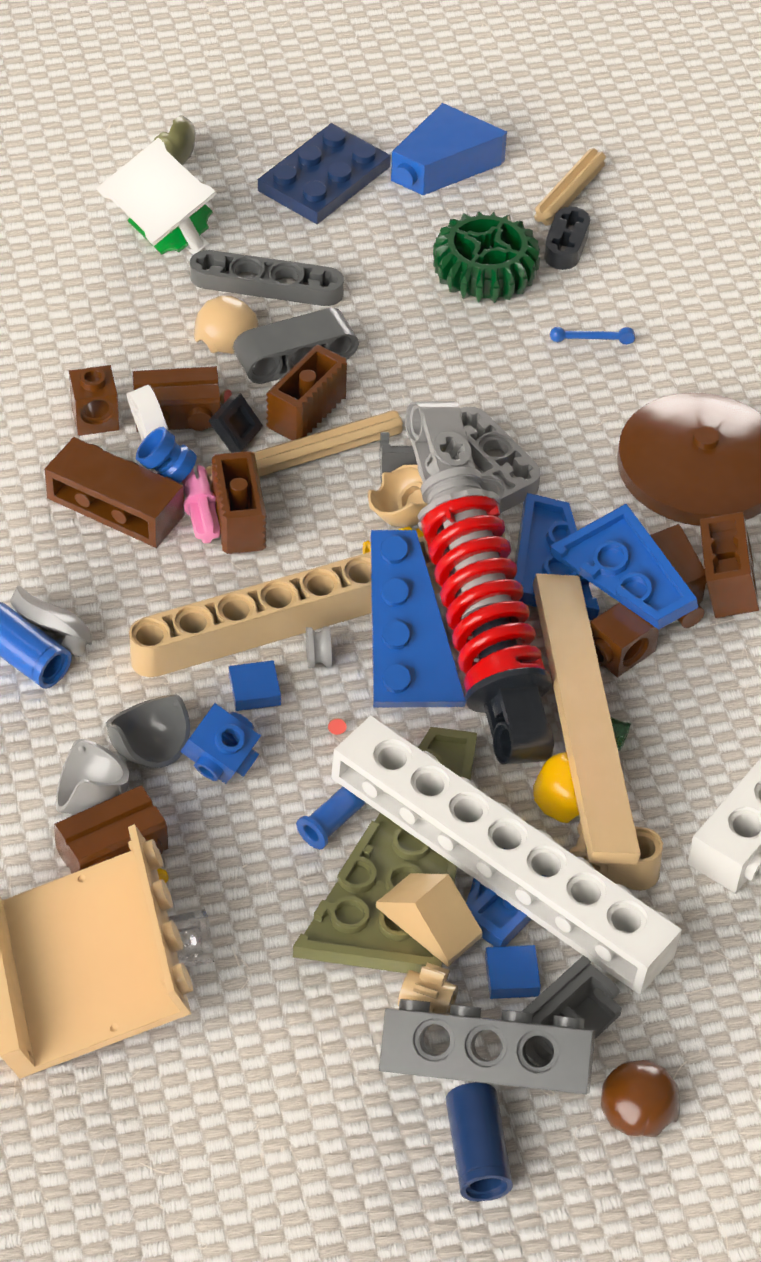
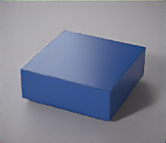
M274 660L228 666L235 711L281 706V692Z
M535 945L486 947L485 963L490 999L538 997L540 995L541 984Z

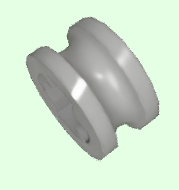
M329 626L323 627L320 632H315L312 627H306L308 668H314L317 663H323L325 667L332 666Z

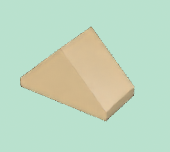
M410 873L376 902L377 909L447 967L482 938L483 932L449 874Z

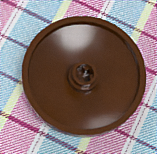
M680 393L656 399L637 410L626 422L621 432L617 465L622 481L640 503L653 512L676 522L700 526L699 519L737 512L744 513L745 521L761 514V413L737 400L709 393Z

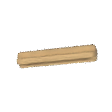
M595 148L589 149L535 207V220L542 222L545 226L551 225L556 213L560 209L568 207L605 166V154L598 152Z

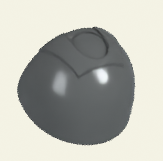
M177 694L162 696L136 704L116 714L106 722L109 739L117 752L135 764L151 768L166 767L178 760L182 755L180 751L190 737L188 711L182 698Z

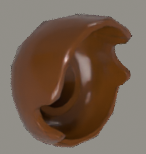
M650 1060L627 1061L615 1068L603 1082L601 1109L611 1127L628 1136L657 1137L666 1126L678 1121L680 1115L679 1088L664 1067Z

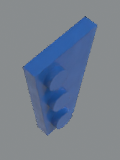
M527 493L523 503L515 557L517 574L513 579L522 584L523 596L519 601L526 605L537 607L533 589L536 573L579 576L589 620H594L597 618L600 608L597 598L592 597L589 581L554 558L550 551V545L577 531L570 504Z
M627 504L550 545L551 555L657 629L665 627L698 608L695 595Z

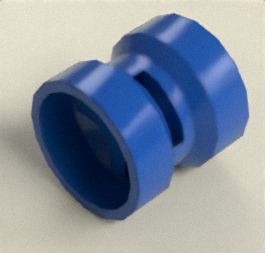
M158 427L142 441L136 452V460L147 469L154 468L157 474L181 483L195 466L197 455L186 445H178L175 442V436L166 428Z

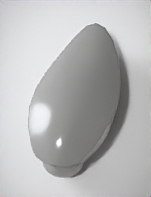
M20 585L16 587L10 599L14 609L42 630L63 637L64 640L61 645L74 654V656H83L86 651V645L92 644V635L82 619L68 610L33 597Z

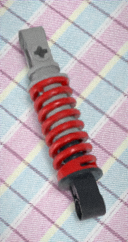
M455 401L411 402L406 411L405 426L413 446L418 472L423 483L420 488L422 498L428 504L418 514V525L427 541L430 560L436 566L434 574L437 584L442 588L440 592L441 601L448 609L446 613L447 623L454 631L452 634L453 645L460 652L458 656L459 667L466 674L464 685L467 706L472 711L486 713L493 738L494 753L499 763L505 765L547 761L553 753L554 738L552 729L546 719L541 697L551 689L552 679L550 673L544 668L541 650L530 645L536 638V632L533 626L525 623L530 615L529 608L526 604L519 601L523 596V587L518 581L513 580L517 574V566L514 561L508 558L511 553L510 542L501 537L505 532V524L498 517L501 511L499 506L501 503L500 498L493 491L482 490L483 479L480 471L475 469L471 447L466 437L462 423V413L458 403ZM478 658L479 662H475L474 659Z

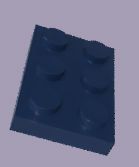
M330 123L258 178V192L311 222L319 224L390 167L391 155Z

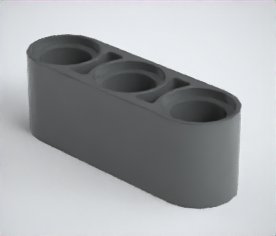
M326 308L249 329L236 338L233 350L248 378L253 383L262 384L281 379L316 345H320L347 360L357 351L359 341L342 312L336 308Z

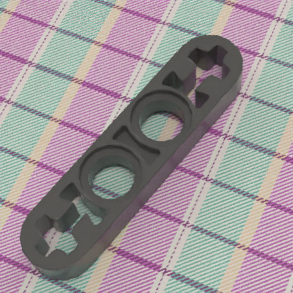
M214 250L199 251L190 259V279L194 285L203 289L319 306L335 305L342 300L344 294V276L340 271L331 267ZM242 272H252L255 273L257 276L253 278H241L238 276V274ZM280 278H293L296 282L282 284L277 280Z

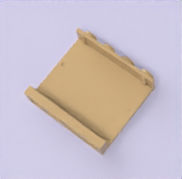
M135 824L128 827L131 838L128 844L131 851L5 900L0 897V1057L20 1079L191 1014L187 993L193 991V985L187 968L183 963L179 964L176 952L183 949V943L177 926L172 920L169 921L167 910L173 908V902L166 883L163 879L159 880L157 869L163 867V860L153 839L146 841Z

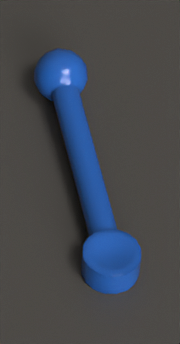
M557 326L551 329L550 338L557 343L564 339L619 340L620 343L627 345L634 342L635 332L629 327H624L619 332L565 331L562 327Z

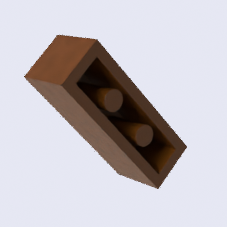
M73 437L44 469L47 499L155 548L162 543L185 515L183 485L169 477H163L139 466L133 461L125 460L103 450L95 444H89L76 437Z

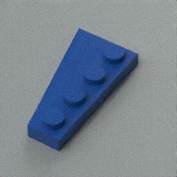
M371 530L373 708L465 707V696L416 530Z

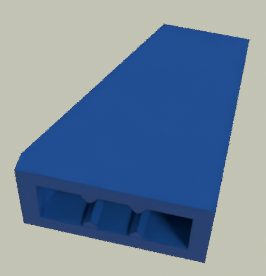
M442 103L392 151L391 181L418 194L426 195L498 167L505 162L507 131Z

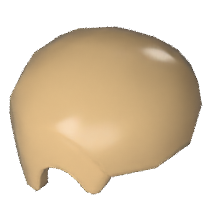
M218 296L208 300L198 312L194 325V339L196 342L201 340L205 342L211 353L219 351L234 354L233 344L236 338L243 332L258 327V319L253 310L242 300L233 296Z
M402 465L392 472H384L380 488L377 491L368 490L370 509L391 526L404 528L418 525V514L423 507L428 505L422 498L420 488L423 483L418 472V465Z

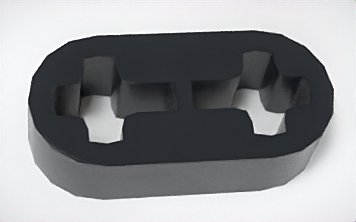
M570 206L564 207L556 213L545 244L544 259L550 267L566 270L578 264L589 234L590 216L585 210ZM570 225L574 226L573 230L568 229ZM562 246L567 247L565 251H560Z

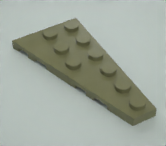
M430 727L418 748L431 753L446 768L458 776L465 777L471 781L477 733ZM380 813L375 821H371L337 875V882L326 900L322 899L314 912V919L304 934L301 933L293 945V958L408 973L409 970L420 973L422 966H426L427 962L442 967L443 962L377 909L376 902L410 873L449 874L455 884L457 866Z

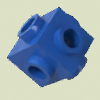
M214 703L180 752L195 762L194 766L200 774L212 781H218L219 779L227 784L235 772L244 777L255 762L259 753L252 748L261 735L254 731L253 724L246 717L236 712L229 713Z

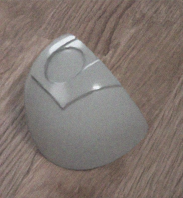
M87 739L76 740L68 753L60 775L56 793V810L61 813L75 815L126 792L129 785L128 766L118 755L107 748Z

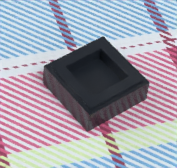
M241 393L231 395L209 420V423L231 453L242 452L263 428V424Z

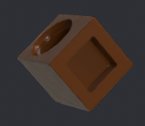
M111 365L69 370L71 407L77 435L82 436L120 430L118 394Z
M620 602L590 622L598 663L600 666L607 668L617 678L656 651L660 629L651 625Z

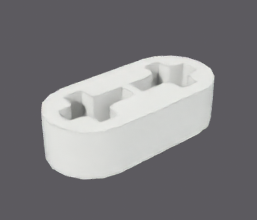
M149 385L127 393L129 406L142 441L158 427H164L168 430L159 402Z

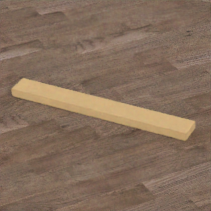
M536 573L533 589L589 863L636 865L641 853L580 577Z

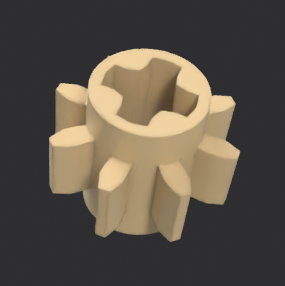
M427 962L426 966H422L420 973L413 970L408 971L400 990L398 1006L400 999L430 1002V1012L450 1014L451 1004H455L458 986L447 981L450 970Z

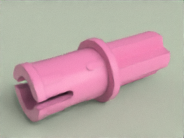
M197 465L199 479L195 477L193 467L189 475L181 482L186 496L183 503L184 511L191 517L195 537L202 539L203 543H211L212 539L220 536V525L216 514V496L210 490L207 470L205 467Z

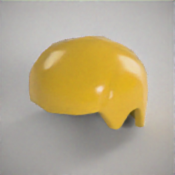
M562 752L549 758L542 766L533 785L534 801L542 812L562 823H569L579 815L567 752Z

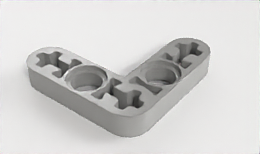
M476 407L460 408L462 423L465 426V432H467L466 437L471 447L473 462L484 472L481 474L484 483L482 490L493 491L499 496L501 502L499 504L500 513L524 502L527 493L536 494L540 482V468L537 463L486 412ZM490 448H498L506 454L501 457H491L485 454L484 451Z

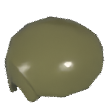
M180 115L173 120L169 133L161 132L154 138V141L159 138L164 142L167 152L183 165L191 157L194 149L195 127L189 119Z

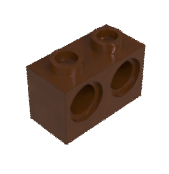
M737 512L699 519L706 583L715 618L759 611L752 548L744 513Z

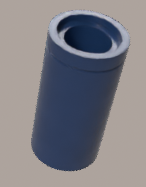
M472 1082L459 1085L448 1092L445 1100L461 1196L476 1202L501 1198L512 1190L513 1182L497 1091L495 1087L487 1083Z

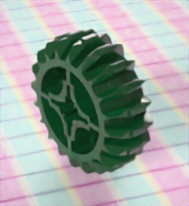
M478 210L476 216L471 217L463 213L460 220L450 219L448 226L441 227L436 243L433 245V266L435 267V273L439 276L440 283L447 284L449 292L460 291L463 299L469 296L476 297L478 303L482 298H490L495 303L498 297L511 300L514 293L523 294L527 286H532L537 270L540 267V247L538 246V240L533 236V230L525 229L523 221L512 222L510 214L502 218L496 216L495 211L491 215H483Z

